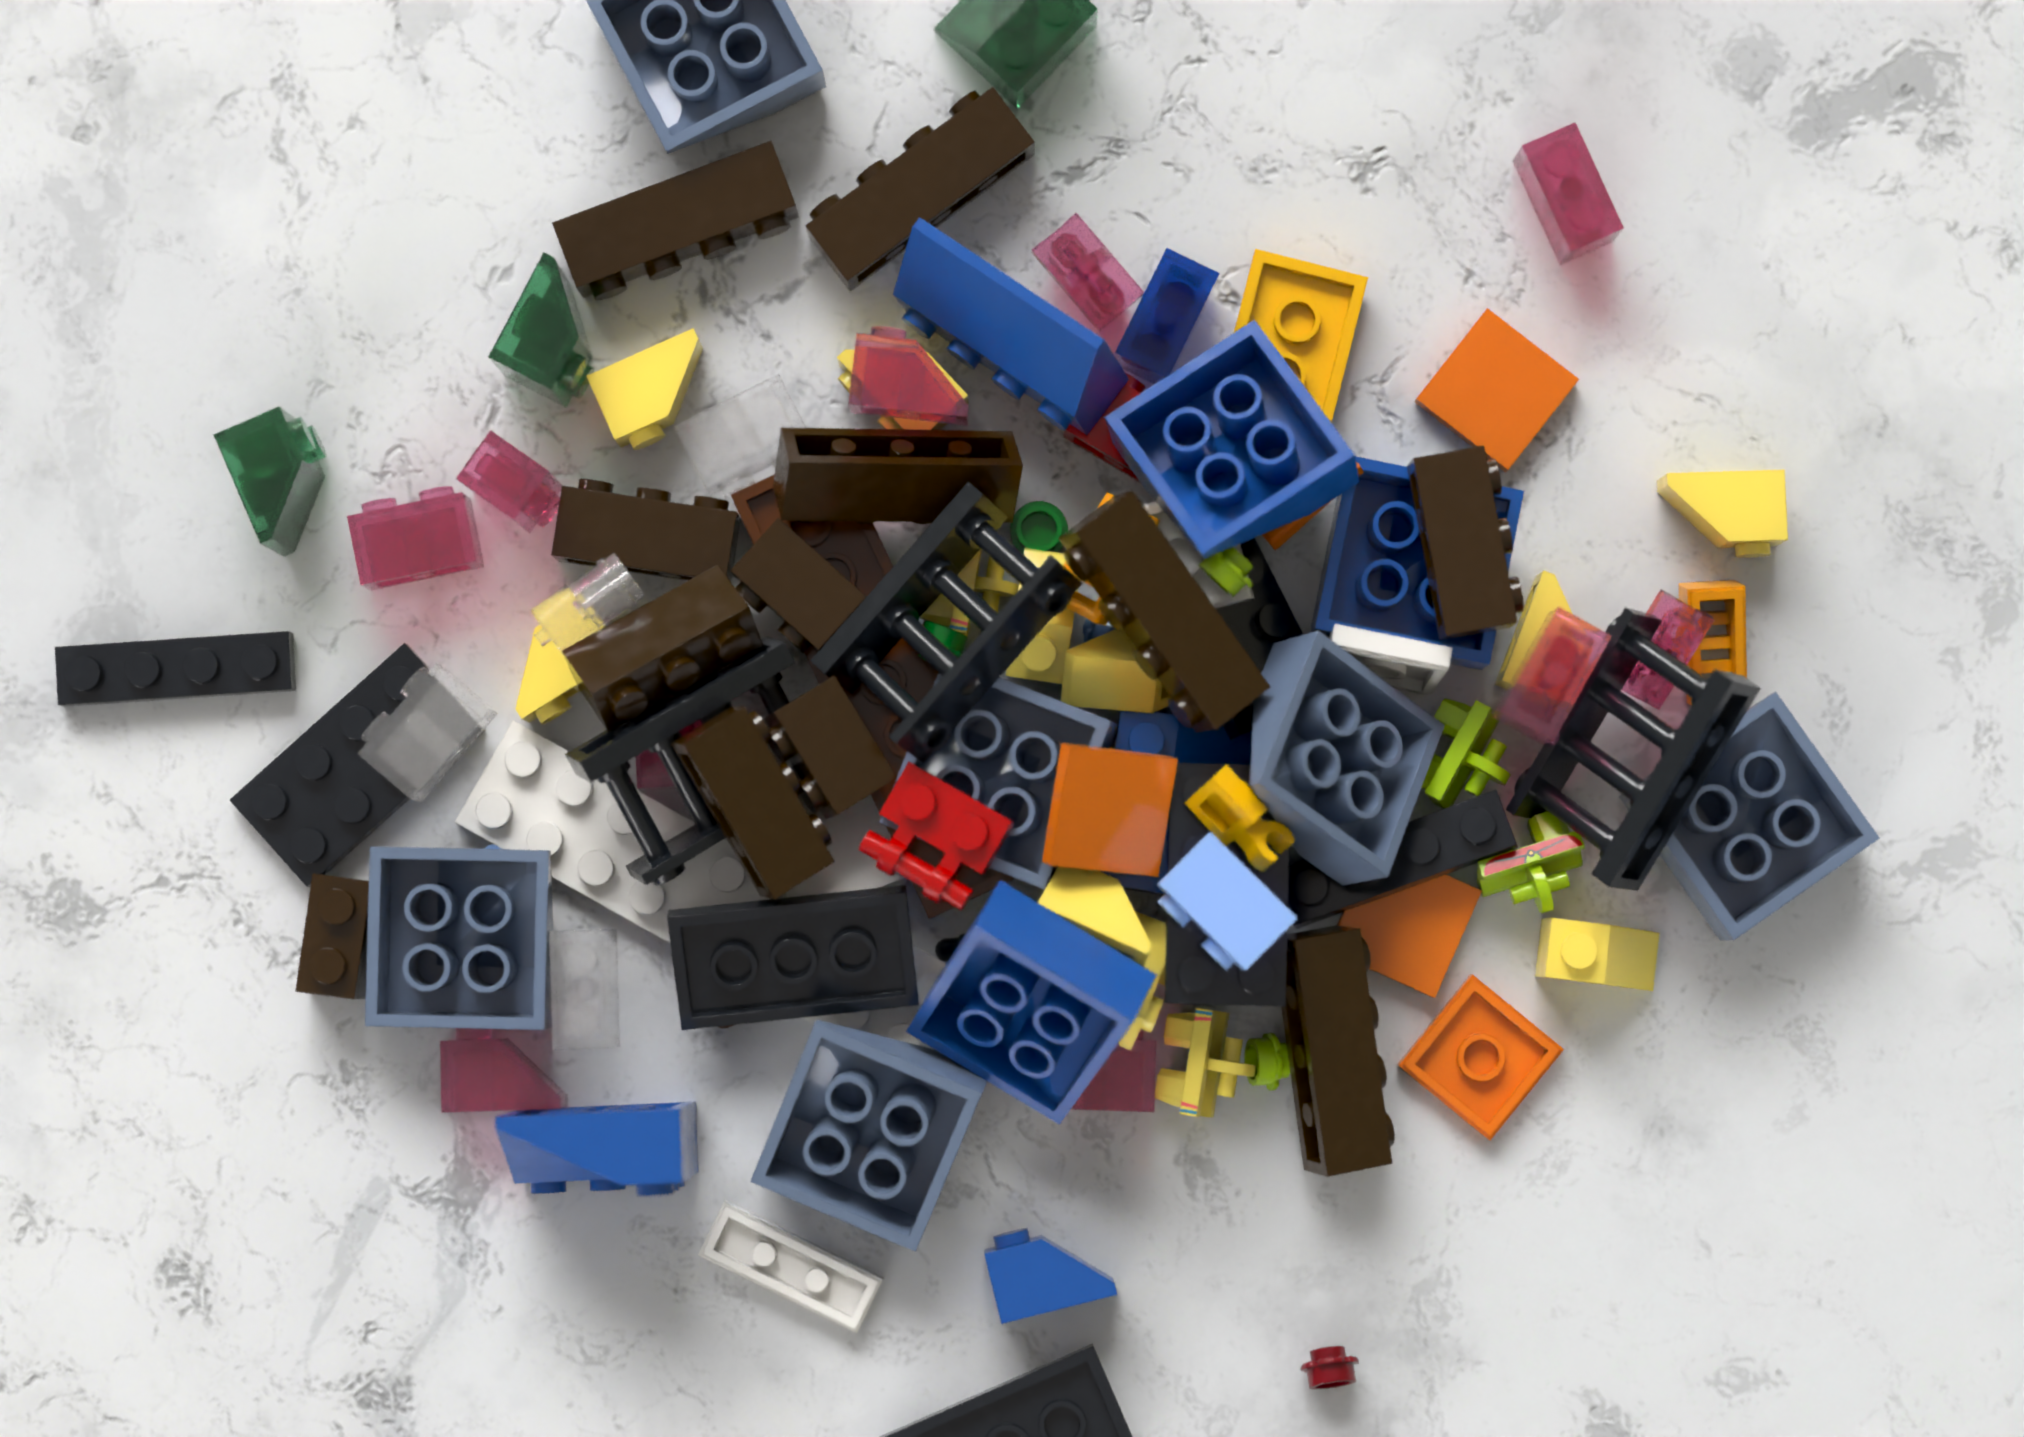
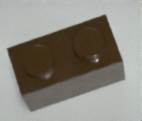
M779 518L730 570L734 577L740 581L735 589L744 601L759 614L766 606L769 607L784 621L777 630L802 653L810 645L818 652L866 598L861 591Z
M835 676L825 680L764 718L773 738V741L769 743L772 751L781 762L787 760L791 762L801 778L799 781L803 790L800 794L801 798L813 813L821 811L825 819L839 815L897 778Z
M312 874L295 992L353 1000L366 999L369 881Z

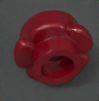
M1331 1346L1310 1351L1311 1361L1302 1364L1300 1367L1302 1372L1307 1373L1309 1389H1330L1355 1383L1354 1365L1359 1364V1360L1355 1356H1346L1344 1346Z

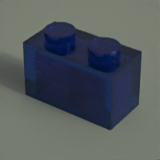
M1166 248L1114 355L1121 367L1153 384L1173 373L1216 287L1220 273Z

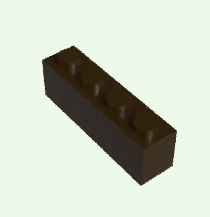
M993 87L981 96L975 90L962 97L949 110L952 116L935 130L930 125L919 129L902 145L905 149L904 153L888 165L883 159L875 162L857 177L856 182L859 184L857 188L842 199L837 194L826 198L810 212L809 216L812 218V221L805 225L808 237L850 292L906 250L912 227L919 217L937 228L1035 155V141Z
M768 141L552 222L575 286L581 296L585 298L593 295L595 300H604L627 290L626 282L641 276L648 275L650 280L670 276L682 269L681 261L702 254L705 260L728 254L736 249L735 241L753 234H757L758 239L779 235L791 227L789 221L799 218V214L773 143Z
M781 427L773 487L781 521H798L801 523L854 521L862 524L883 521L930 524L961 489L970 482L1008 516L1004 523H1013L1023 463L1012 431Z
M1132 490L1113 496L1059 537V540L1066 548L1064 558L1067 565L1082 581L1088 580L1102 599L1098 605L1103 616L1115 629L1119 631L1123 629L1137 648L1133 651L1136 662L1151 679H1159L1171 696L1168 700L1170 710L1183 726L1189 729L1193 727L1196 733L1216 730L1270 688L1268 682Z
M1338 925L1287 934L1285 1007L1281 1006L1303 1168L1305 1171L1326 1177L1393 1164L1390 1146L1394 1144L1395 1140L1393 1123L1390 1116L1385 1112L1382 1088L1385 1087L1387 1081L1386 1068L1381 1056L1377 1054L1374 1032L1379 1022L1378 1010L1374 999L1369 995L1366 974L1371 963L1370 951L1366 941L1361 937L1360 928Z

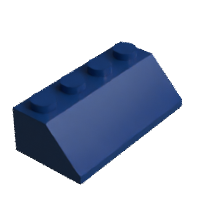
M919 217L913 225L893 291V296L906 311L901 319L926 339H930L936 333L947 340L950 344L946 350L967 367L974 370L979 363L995 373L991 380L1013 398L1020 400L1025 393L1040 403V406L1037 408L1038 413L1057 428L1065 431L1071 424L1088 435L1129 380L1106 341Z

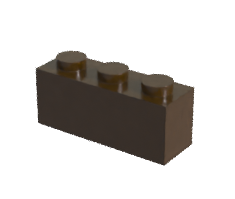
M1484 446L1413 458L1407 465V471L1439 641L1512 627L1518 623L1516 613L1524 611V601L1520 581L1517 576L1509 578L1505 554L1513 552V543L1507 518L1498 519L1494 496L1501 495L1502 493L1497 461L1495 459L1487 460Z
M579 479L578 488L562 486L551 555L558 562L689 581L718 565L731 582L732 572L730 570L734 567L741 518L736 511L728 510V501L712 497L695 496L693 505L670 502V492L643 487L636 489V496L613 493V484L592 479Z
M716 565L562 650V653L578 689L609 732L680 691L691 687L693 684L730 663L741 659L748 653L763 646L749 606L720 567Z
M730 706L671 742V745L761 897L775 900L835 862L827 849V846L832 844V839L820 818L814 813L809 816L797 797L803 790L792 769L785 762L778 764L767 744L771 743L773 738L761 716L756 711L748 713L746 707Z

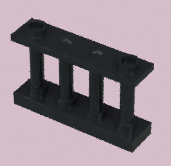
M970 482L961 489L810 660L829 678L835 676L839 684L851 694L861 683L870 689L903 721L889 737L923 763L933 752L946 744L952 730L1052 617L1060 614L1068 606L1072 595L1083 584L1052 555L1038 568L1004 538L997 530L1006 521L1008 516ZM980 549L1022 585L999 613L958 577L960 571ZM941 593L982 630L980 635L959 658L918 621ZM901 638L942 675V678L919 703L879 666V663Z
M1626 607L1621 615L1614 619L1606 629L1603 637L1604 644L1533 764L1516 781L1514 787L1515 794L1505 810L1513 816L1532 818L1537 814L1548 811L1600 850V860L1591 873L1608 887L1638 891L1761 688L1742 675L1714 669L1710 677H1703L1651 641L1662 623L1661 619L1653 614ZM1638 661L1692 698V707L1678 729H1673L1621 692ZM1608 712L1661 749V759L1647 780L1640 778L1591 742ZM1578 762L1630 799L1631 808L1618 830H1612L1561 792Z
M768 636L763 638V646L748 653L741 659L730 663L609 732L605 730L565 754L577 776L590 783L596 779L599 783L606 782L644 853L643 856L626 865L630 876L645 885L651 882L654 885H660L671 881L685 870L683 863L726 838L673 749L671 742L682 736L680 730L697 720H700L701 723L706 722L732 706L730 701L748 690L752 694H759L769 715L788 704L789 701L779 681L783 678L781 671L793 665L795 661L785 642ZM646 750H649L650 753L657 752L695 825L666 842L662 838L627 772L631 767L628 761ZM792 766V767H791L792 771L794 772V774L796 775V777H797L798 780L800 781L801 778L799 777V775L797 774L796 770H795L794 767Z

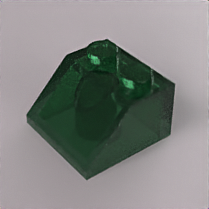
M960 0L934 27V32L1018 109L1097 27L1098 8L1089 0Z
M543 252L488 358L505 377L566 408L572 396L578 399L582 397L589 386L586 376L594 373L595 368L589 365L593 355L569 279L555 258Z
M278 406L214 434V438L260 544L285 557L294 553L325 478L319 460L326 458L327 455L313 425L307 427L301 416L295 418Z

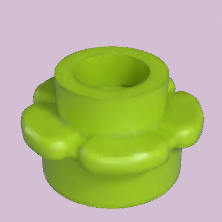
M1234 547L1209 556L1198 565L1219 587L1233 598L1245 585L1248 588L1253 586V582L1246 576L1253 569V565Z
M1274 1033L1263 1034L1262 1038L1248 1039L1245 1046L1244 1063L1256 1065L1255 1077L1247 1076L1249 1083L1252 1086L1266 1085L1269 1091L1276 1090L1279 1087V1080L1281 1078H1288L1290 1075L1286 1043H1280Z

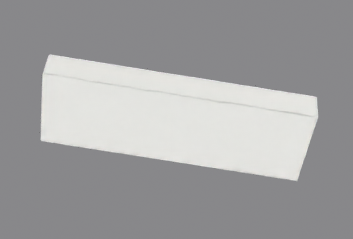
M726 1200L723 1202L698 1253L699 1256L855 1333L858 1332L883 1281V1277Z

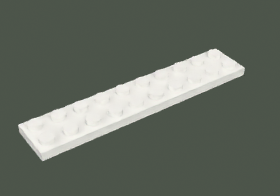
M514 720L511 722L455 820V823L501 849L550 850L551 876L668 943H670L667 922L668 910L769 900V898L761 897L726 839L683 863L685 870L679 876L664 884L654 885L651 882L645 885L630 876L626 865L643 856L644 853L606 782L599 783L596 779L590 783L577 776L565 756L569 752L568 750ZM637 790L665 842L695 825L694 821ZM783 894L778 898H786V896ZM913 945L919 1005L803 1017V1019L812 1024L816 1020H821L933 1049L907 1033L906 1030L946 963Z

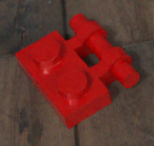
M908 761L879 812L880 815L899 825L890 840L869 830L861 841L858 850L876 860V868L892 877L895 873H898L922 887L923 896L937 904L944 900L962 911L974 892L973 889L955 879L963 864L981 874H986L1015 822L913 762ZM917 837L945 852L936 868L909 852Z

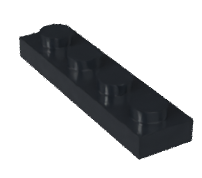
M289 631L55 647L58 705L63 707L296 691L293 633Z
M1497 790L1409 821L1388 877L1342 886L1307 860L1290 865L1288 909L1297 917L1293 922L1294 927L1298 929L1346 910L1471 866L1478 861L1517 849L1518 845Z

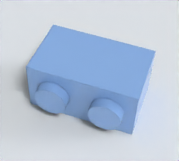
M1211 832L1207 833L1156 884L1164 893L1157 901L1158 904L1182 927L1191 920L1208 937L1201 946L1226 971L1234 963L1241 970L1246 971L1297 919Z

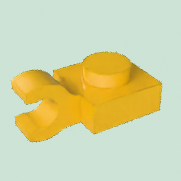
M1227 765L1185 802L1225 847L1235 840L1245 852L1248 861L1259 871L1263 872L1278 859L1274 852L1268 848L1266 842L1279 854L1283 853L1295 842L1293 834L1286 826L1276 821H1265L1260 818L1268 809L1253 794L1251 788L1244 781L1240 780Z

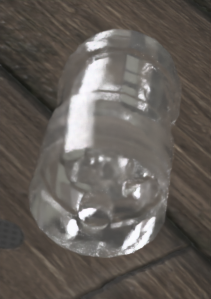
M612 553L605 559L603 557L596 561L597 565L569 586L567 584L563 585L531 609L533 616L543 628L534 634L542 646L552 641L562 653V650L600 630L628 608L632 610L638 605L637 602L646 596L615 553Z

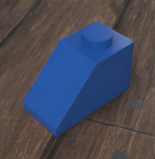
M1028 1228L996 1235L993 1237L995 1247L984 1250L1001 1324L1117 1295L1115 1283L1111 1276L1043 1235L1030 1238Z

